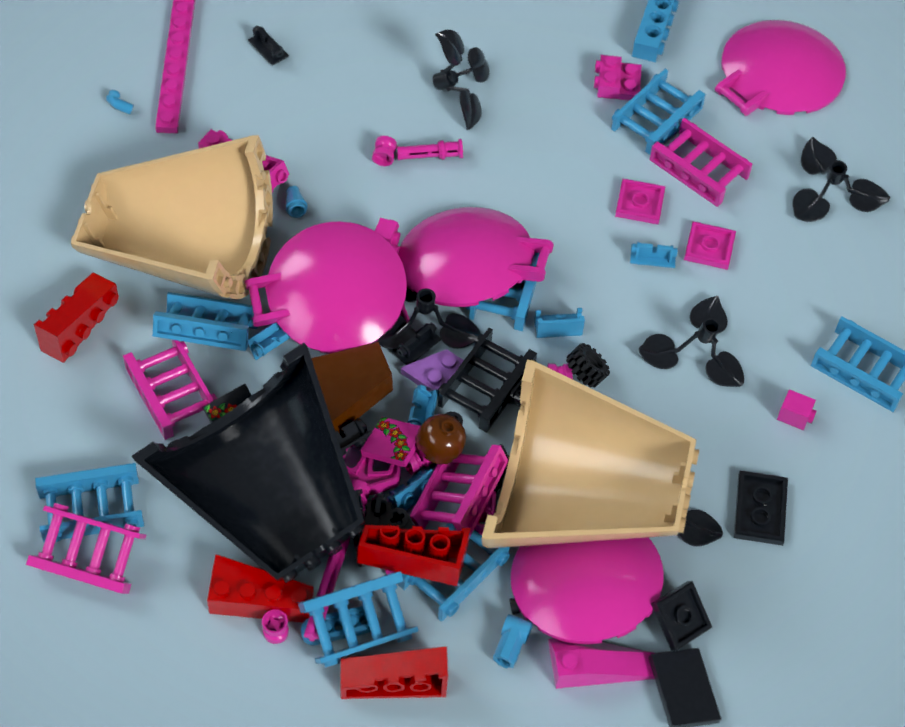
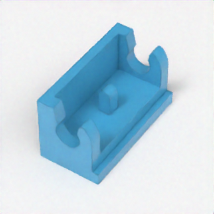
M577 308L576 314L541 315V310H536L534 316L536 337L582 336L585 318L582 316V308Z

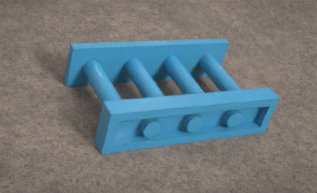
M666 68L661 73L655 74L650 83L612 115L611 130L615 132L622 124L646 139L645 152L649 155L651 154L652 146L657 141L664 145L680 130L683 118L690 121L703 108L706 96L700 90L693 96H688L667 83L668 70ZM662 89L684 104L676 108L655 94ZM649 100L671 116L663 120L644 108L643 105ZM636 112L659 128L650 132L630 119V117Z
M535 253L531 266L536 267L540 253ZM523 280L521 282L524 284L523 289L519 288V290L510 288L509 293L504 295L505 297L516 299L519 302L518 307L514 306V308L479 301V305L466 307L467 310H470L469 319L474 320L476 310L478 309L509 316L511 320H515L514 330L523 331L537 281Z
M168 292L166 313L156 311L153 315L152 336L246 351L248 348L249 328L257 329L258 327L253 325L252 318L254 314L252 305Z
M841 316L835 333L839 334L828 351L819 347L811 367L894 412L903 395L898 390L905 381V350L857 325L854 321ZM847 339L859 345L849 362L836 356ZM867 351L880 357L869 374L857 368ZM888 362L900 368L890 386L877 379Z
M136 463L35 478L39 498H46L47 506L53 507L54 503H57V496L71 494L73 513L84 516L81 493L95 490L97 493L99 517L92 519L123 528L125 524L144 527L142 511H134L131 486L139 484ZM121 487L124 513L109 515L106 490L108 488ZM47 512L48 525L39 526L43 542H45L53 517V513ZM77 520L61 523L56 542L72 538ZM87 524L83 536L99 534L101 527Z
M448 523L445 526L449 527V530H456L454 525L451 523ZM474 529L470 539L491 556L481 565L466 553L463 563L474 573L465 582L459 577L458 585L454 586L457 590L449 598H446L423 578L402 574L404 581L397 583V585L403 590L410 584L412 586L416 585L440 605L438 619L442 622L447 616L452 617L460 607L459 604L498 565L501 567L507 562L510 557V547L482 546V535Z
M401 571L298 603L301 613L309 612V616H313L324 656L315 658L316 664L324 663L325 667L340 663V657L397 639L398 643L412 639L413 633L419 632L418 626L406 627L396 594V584L404 581ZM382 589V592L386 593L397 630L384 636L382 635L371 598L373 597L372 591ZM358 597V600L362 601L373 638L358 644L347 607L349 604L348 599ZM332 604L334 609L337 608L348 644V648L336 652L333 650L323 612H325L324 607Z

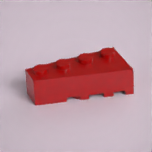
M93 272L74 289V295L71 297L66 295L61 300V306L57 310L52 308L46 313L48 318L43 322L38 320L33 324L41 352L63 363L69 356H73L79 344L89 337L94 326L100 323L109 308L117 303L119 295L116 283Z
M365 525L358 545L357 563L393 572L401 571L402 574L457 586L468 548L471 528H461V531L449 530V527H438V530H423L422 526H413L412 529H400L399 526Z
M215 554L207 598L209 614L262 619L265 613L277 609L283 611L290 622L303 623L310 617L309 612H300L298 603L315 598L313 586L291 580L288 583H285L284 580L277 581L265 570Z
M447 646L361 657L350 656L341 659V699L446 697L448 682Z

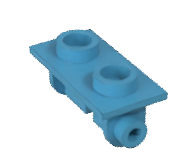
M632 243L630 264L675 268L678 248H673V245H657V247H653V244Z
M273 323L248 339V346L254 359L257 360L290 339V336L277 323Z
M418 385L414 389L412 403L415 406L411 407L408 423L421 426L428 417L434 415L438 395L437 389L429 392L423 385Z
M425 469L424 471H418L416 475L407 480L408 486L402 484L395 490L390 491V495L387 497L388 501L392 502V505L396 503L397 508L407 511L419 500L433 474V470L430 469L428 471Z

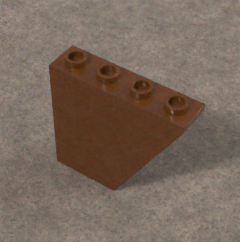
M379 342L311 358L334 430L338 431L339 434L342 432L340 428L361 417L393 391L392 372Z

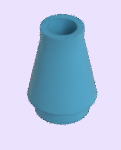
M297 186L288 187L286 190V212L293 218H300L305 215L308 205Z

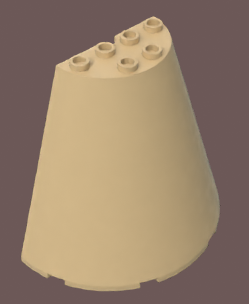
M252 135L97 173L88 199L85 201L84 208L86 213H82L75 233L71 238L70 244L72 248L79 253L226 299H242L248 296L249 290L246 289L245 281L250 278L260 277L263 274L271 243L270 238L266 237L267 228L272 227L273 224L271 178L269 170H264L262 161H265L266 154L259 135Z
M527 359L521 385V406L517 415L514 441L496 512L493 516L487 515L482 535V546L502 548L677 536L678 532L683 533L695 472L690 471L691 465H697L699 450L695 449L696 439L544 365Z

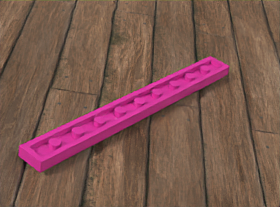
M173 0L155 126L156 133L178 134L195 0Z

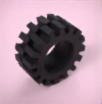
M579 344L566 357V362L569 363L568 367L572 369L571 372L578 376L577 379L579 381L582 380L583 384H588V387L595 388L610 374L608 370L610 368L606 365V360L601 358L602 355L598 354L595 348L591 349L589 344Z

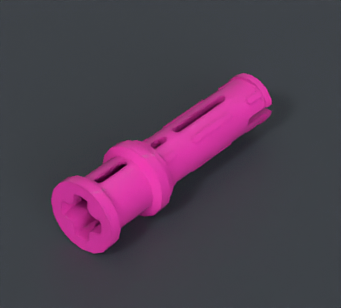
M462 139L454 142L440 140L438 144L397 146L398 160L439 157V159L445 160L446 157L457 156L463 158Z

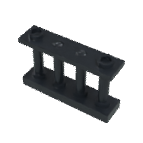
M488 328L484 334H480L477 337L474 348L449 381L443 383L438 390L439 407L443 408L449 399L478 415V418H480L479 429L486 433L507 406V399L511 390L523 377L527 359L535 362L537 359V353L531 349L524 356H517L493 343V329ZM488 350L514 364L515 369L512 373H506L480 359V357ZM475 366L503 381V385L500 389H493L469 376L468 373ZM461 383H464L490 397V403L487 406H481L455 391Z

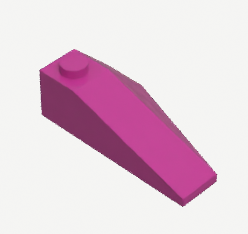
M555 638L548 639L556 689L655 679L649 662V656L653 652L604 642L598 644H575Z

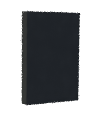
M739 471L733 538L783 546L788 478Z
M699 648L650 654L649 662L669 727H695L716 724L721 721Z

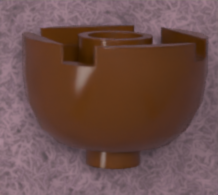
M436 414L428 417L420 426L416 435L418 450H422L428 461L436 464H449L458 458L466 442V433L461 422L448 414Z

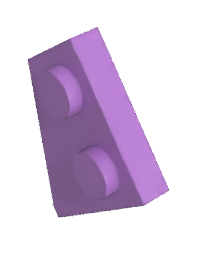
M446 349L403 366L401 374L415 384L425 386L426 390L430 392L436 389L439 390L443 383H447L464 360Z

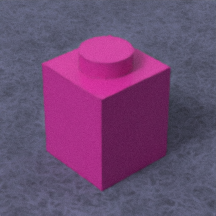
M789 389L777 420L804 431L807 422L812 424L817 410L813 409L816 400Z

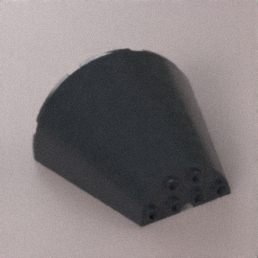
M302 343L283 356L280 366L283 371L275 373L263 385V389L224 416L203 427L190 437L185 436L172 441L167 447L163 443L152 442L132 455L135 462L277 581L284 580L285 583L293 580L300 571L306 568L308 571L315 569L322 563L320 559L327 554L330 557L337 554L343 549L342 543L349 538L353 539L363 532L361 527L364 524L320 383L305 343Z

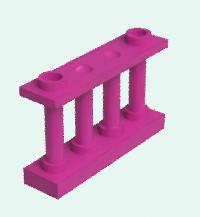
M683 118L681 121L679 136L667 147L657 141L652 146L649 159L716 207L723 202L726 191L725 186L737 175L747 180L753 165L746 158L740 156L686 118ZM688 140L696 147L684 158H681L674 151ZM706 152L713 159L701 170L690 164L700 154ZM722 163L731 170L716 182L707 175Z
M172 340V348L142 361L140 359L136 360L132 352L123 355L125 369L165 440L174 436L172 427L175 426L176 422L203 411L202 406L217 399L214 393H209L187 355L189 351L185 342ZM175 356H178L182 363L181 366L153 378H146L144 375L145 369ZM188 373L192 380V383L162 396L160 394L155 395L153 391L156 386ZM198 391L202 398V401L172 414L170 412L166 413L163 409L166 404Z
M491 445L485 456L461 453L458 458L449 464H437L410 514V518L415 526H422L424 530L429 521L451 523L458 531H461V528H471V536L508 464V459L500 445ZM459 463L480 465L475 475L455 473ZM449 482L471 485L466 494L445 492ZM439 501L461 504L455 514L435 511Z
M54 503L53 507L44 505L43 511L53 513V517L42 552H39L38 556L29 555L26 565L121 594H129L132 584L124 582L125 577L123 574L134 538L146 539L147 534L140 533V527L125 524L123 528L69 512V506L58 503ZM67 517L77 520L66 558L62 559V563L53 560L52 552L62 519ZM91 524L101 527L90 565L86 566L84 570L77 568L78 563L75 561L86 525ZM114 531L125 536L114 572L110 573V576L107 577L100 575L101 570L99 568L110 532Z

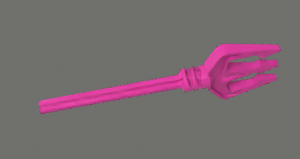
M363 456L355 467L350 468L346 466L354 490L362 489L363 491L361 498L364 510L369 495H375L399 485L401 466L390 464L388 471L374 472V459ZM350 538L341 544L343 548L332 557L329 556L316 597L334 592ZM329 605L324 607V620L326 618ZM313 616L309 617L304 637L309 638L310 641L319 640Z

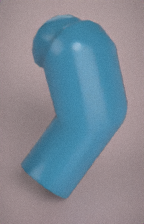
M110 90L109 95L106 96V101L115 109L130 115L134 105L119 99L120 93L118 91Z

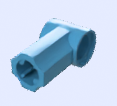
M508 614L501 631V639L493 656V661L501 667L514 668L520 650L529 638L533 623Z

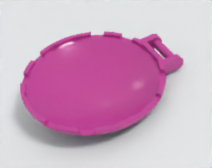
M760 21L738 30L726 43L721 60L722 70H724L726 78L716 85L715 91L719 95L723 94L739 107L740 112L745 116L757 108L764 110V108L777 111L776 114L794 115L795 112L804 111L811 113L826 107L836 99L845 82L846 67L837 47L826 36L815 29L792 21Z
M462 207L437 213L420 222L406 235L398 255L404 266L407 288L418 293L421 289L428 288L434 291L436 295L435 304L448 307H469L479 305V301L490 298L494 301L509 293V289L516 283L520 284L523 280L543 281L546 275L545 267L548 256L552 253L554 244L547 239L530 238L527 230L517 220L505 213L481 207ZM535 253H540L536 267L531 266Z
M342 221L317 224L297 233L279 250L272 262L268 275L250 278L245 281L246 289L249 290L254 326L259 327L277 323L299 345L305 343L311 349L328 354L377 342L398 320L407 292L404 266L393 246L383 236L368 227ZM260 288L266 289L270 313L263 314L258 291Z
M648 537L520 546L512 563L510 578L511 589L520 612L526 620L529 619L535 624L539 631L568 643L598 644L602 643V640L615 636L620 638L635 630L641 621L651 615L654 611L651 603L658 600L662 593L664 574L660 555Z

